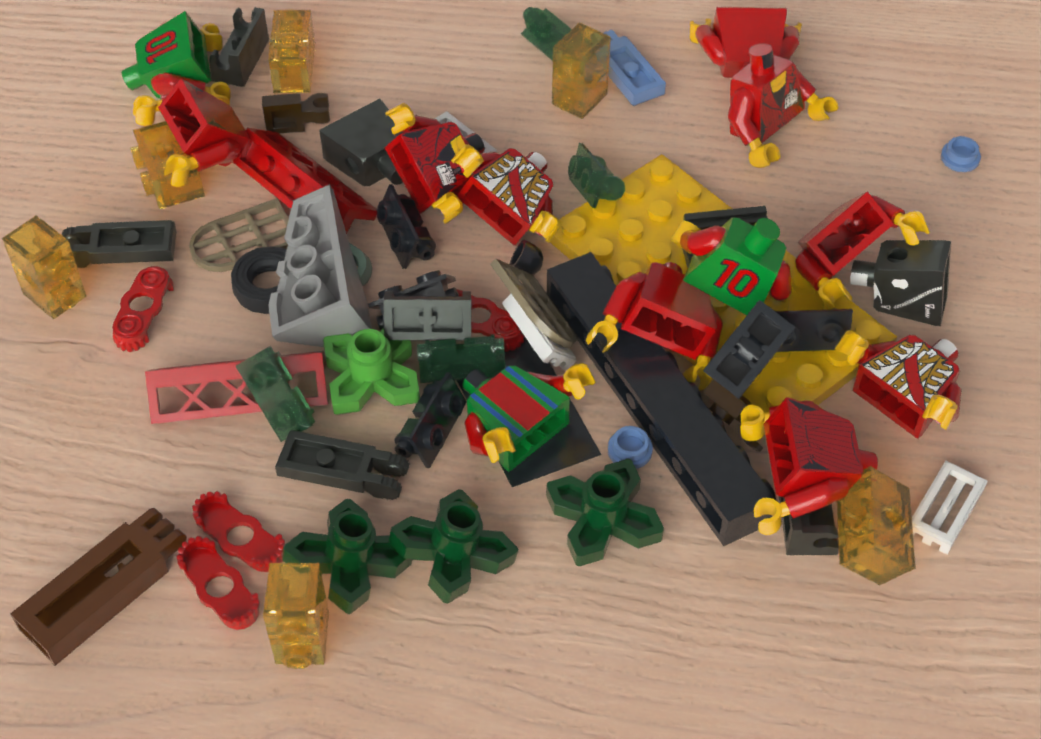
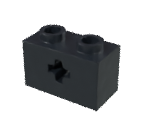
M759 299L703 371L740 399L796 327Z

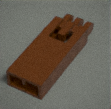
M151 508L130 525L125 522L10 613L18 630L54 665H57L169 571L165 560L175 553L178 548L182 547V543L187 540V536L180 529L174 530L175 525L167 518L162 519V513L156 508ZM130 555L133 559L124 565L121 561ZM117 565L119 571L111 578L109 576L106 577L105 574Z

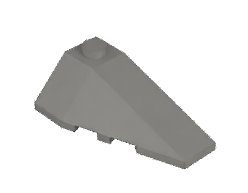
M327 185L293 200L284 237L288 243L285 259L278 262L276 271L280 280L277 292L271 293L268 304L273 338L280 342L324 347L323 339L326 336L347 333L353 336L360 330L372 329L367 300L332 187Z

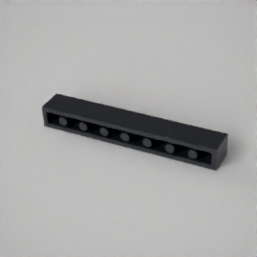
M591 252L547 269V295L575 332L577 341L638 427L646 432L655 451L721 544L726 546L759 530V522L763 519L771 518L772 515L764 514L761 517H754V506L762 498L769 497L776 500L775 492L771 484L766 479H761L752 468L746 451L740 445L736 446L728 436L721 418L716 413H711L704 404L697 386L691 381L688 382L680 372L674 355L669 351L665 352L662 346L622 330V323L618 322L615 326L618 330V338L608 351L602 353L607 345V339L601 333H597L589 345L587 344V334L596 323L604 321L606 316L603 315V311L616 288L609 269L605 265L601 266Z

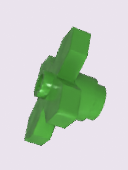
M384 328L381 331L363 329L356 332L353 336L347 333L324 337L327 368L341 373L329 384L334 414L361 411L374 392L394 406L418 403L420 391L417 373L402 365L412 356L411 340H388L384 337Z

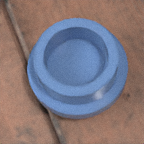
M958 136L952 138L943 147L941 160L948 168L956 172H969L978 167L981 153L978 144L973 139Z
M622 427L609 440L608 455L613 463L631 459L637 469L646 465L652 457V442L646 432L639 427Z

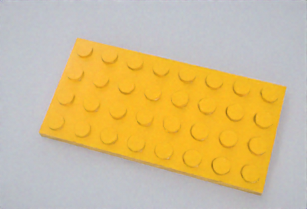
M661 154L558 219L561 222V227L550 243L570 260L591 252L601 266L605 265L609 269L616 286L620 281L636 272L645 273L650 264L654 262L660 264L676 263L681 267L683 274H686L688 268L682 247L679 243L671 241L672 236L683 221L684 214L732 208ZM786 250L783 261L789 265L791 278L794 280L792 292L787 298L786 303L775 300L770 295L767 296L764 303L774 311L830 310L819 296V291H816L796 269V257ZM710 296L711 304L723 321L718 352L747 315ZM846 296L840 297L834 302L835 307L838 309L853 310L851 331L862 335L869 344L897 340L895 334L854 302H850ZM836 350L777 352L740 400L746 405H757L764 412H769L771 406L780 405L786 397L798 401L810 400L819 405L856 377L860 364L850 365L847 362L848 355ZM682 355V356H683L684 358H686L690 363H692L693 365H696L697 358H696V360H694V359H691V358H689V357H687V356Z

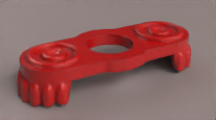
M151 266L141 270L130 290L122 296L120 301L121 308L112 327L113 340L122 351L126 349L128 352H132L133 349L138 351L140 347H145V343L150 341L147 330L153 318L162 310V299L167 289L168 291L174 290L173 280L164 268ZM147 296L154 300L151 307L147 310L135 311L130 308V303L137 297Z
M456 289L459 297H463V291ZM471 295V310L483 308L491 314L490 318L483 323L471 321V332L475 334L480 333L495 340L499 351L504 350L508 352L509 350L513 351L519 348L524 342L525 336L510 314L497 307L489 299L477 298Z
M209 491L206 495L201 494L200 499L195 500V505L192 506V515L196 524L204 533L218 542L219 547L225 554L238 557L259 572H269L281 565L285 540L281 534H277L274 537L265 531L255 517L244 515L231 506L225 493L220 494V492L216 491L213 494V492ZM247 526L254 531L253 538L248 543L238 546L231 544L227 540L228 533L233 528Z
M197 536L195 539L193 537L189 538L188 542L184 541L182 547L178 548L179 554L176 556L178 566L196 588L200 602L206 607L212 608L227 627L235 630L250 627L259 615L260 601L258 594H251L244 585L240 572L234 567L228 566L217 553L216 544L213 540L210 541L208 537L202 539L201 536ZM224 576L233 581L231 592L223 597H213L206 591L208 583L216 577Z

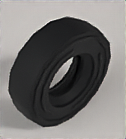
M274 246L256 248L245 253L236 261L231 272L233 294L241 306L252 312L269 314L268 304L271 293L277 292L278 286L266 289L258 288L253 284V280L261 273L276 272L278 262L284 261L287 249Z

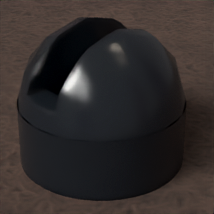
M524 239L516 247L509 264L534 275L542 267V251L536 245Z

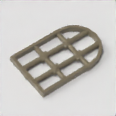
M276 198L211 221L200 227L192 235L189 244L192 259L199 267L208 271H230L233 269L236 261L239 260L235 253L256 245L269 247L267 241L284 236L287 229L284 228L270 234H262L259 227L283 219L287 226L289 218ZM273 208H277L279 212L261 220H254L252 217ZM245 218L249 222L247 225L228 232L221 229L222 226ZM212 230L216 231V236L198 242L204 234ZM247 231H254L257 237L254 240L237 246H230L227 238ZM216 242L222 243L225 248L223 251L201 259L195 253V250ZM284 242L274 247L287 249L288 243ZM223 257H230L232 261L222 264L209 263Z
M495 259L490 264L528 318L545 336L563 348H570L577 341L575 332L534 275L499 259Z

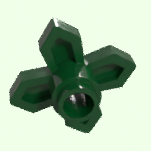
M631 459L605 465L602 471L594 473L586 482L570 475L549 481L546 484V497L554 515L577 521L567 535V546L577 566L603 560L612 535L638 549L663 540L664 527L655 508L631 502L640 490L641 482Z
M461 489L439 500L435 522L410 516L391 527L388 539L389 543L404 559L434 561L428 586L446 604L468 592L471 582V568L497 574L515 563L519 551L518 547L502 531L483 530V522L480 518L477 504Z
M345 499L329 511L327 535L301 532L284 545L282 560L300 576L331 574L328 599L346 614H352L369 600L371 590L369 575L396 578L412 564V559H404L389 543V535L376 536L375 528L368 517V513L351 499Z

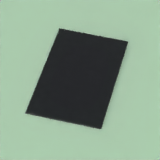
M524 337V342L521 346L513 351H499L497 346L448 362L466 400H468L470 394L463 389V382L471 371L478 368L491 378H494L508 366H517L526 372L557 376L550 362L548 364L542 362L526 337ZM569 398V424L510 472L504 469L501 464L500 466L511 487H515L602 454Z

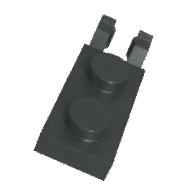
M172 220L92 223L89 226L67 227V229L62 231L61 242L66 246L59 250L58 261L68 268H85L90 263L173 261L177 232L175 223Z
M291 430L288 433L275 469L277 476L360 493L366 491L375 498L393 500L399 498L402 486L398 480L389 478V476L400 477L405 474L407 475L410 463L402 455L376 450L375 446ZM372 468L376 469L383 475L371 473Z

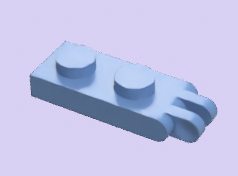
M613 30L605 31L603 37L600 34L591 36L593 58L632 106L665 95V81L626 36L618 37Z

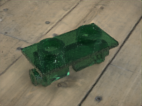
M528 7L524 11L523 19L527 28L521 35L565 72L568 73L593 48L590 43L546 8L542 11L538 7Z
M579 143L576 155H573L569 162V180L592 208L597 207L599 199L617 200L621 198L625 192L624 182L619 177L613 176L614 174L609 170L602 157L593 155L583 143Z
M490 334L487 337L464 338L465 344H456V339L425 340V344H417L420 383H430L435 380L441 381L446 372H450L454 381L465 380L471 371L478 368L489 377L494 378L506 368L504 338H495V334Z
M269 346L236 365V368L280 442L286 440L289 431L302 432L313 426V423L316 421L312 414L315 411L313 408H310L298 386L291 389L288 381L293 378L280 358V352L275 353L272 347Z

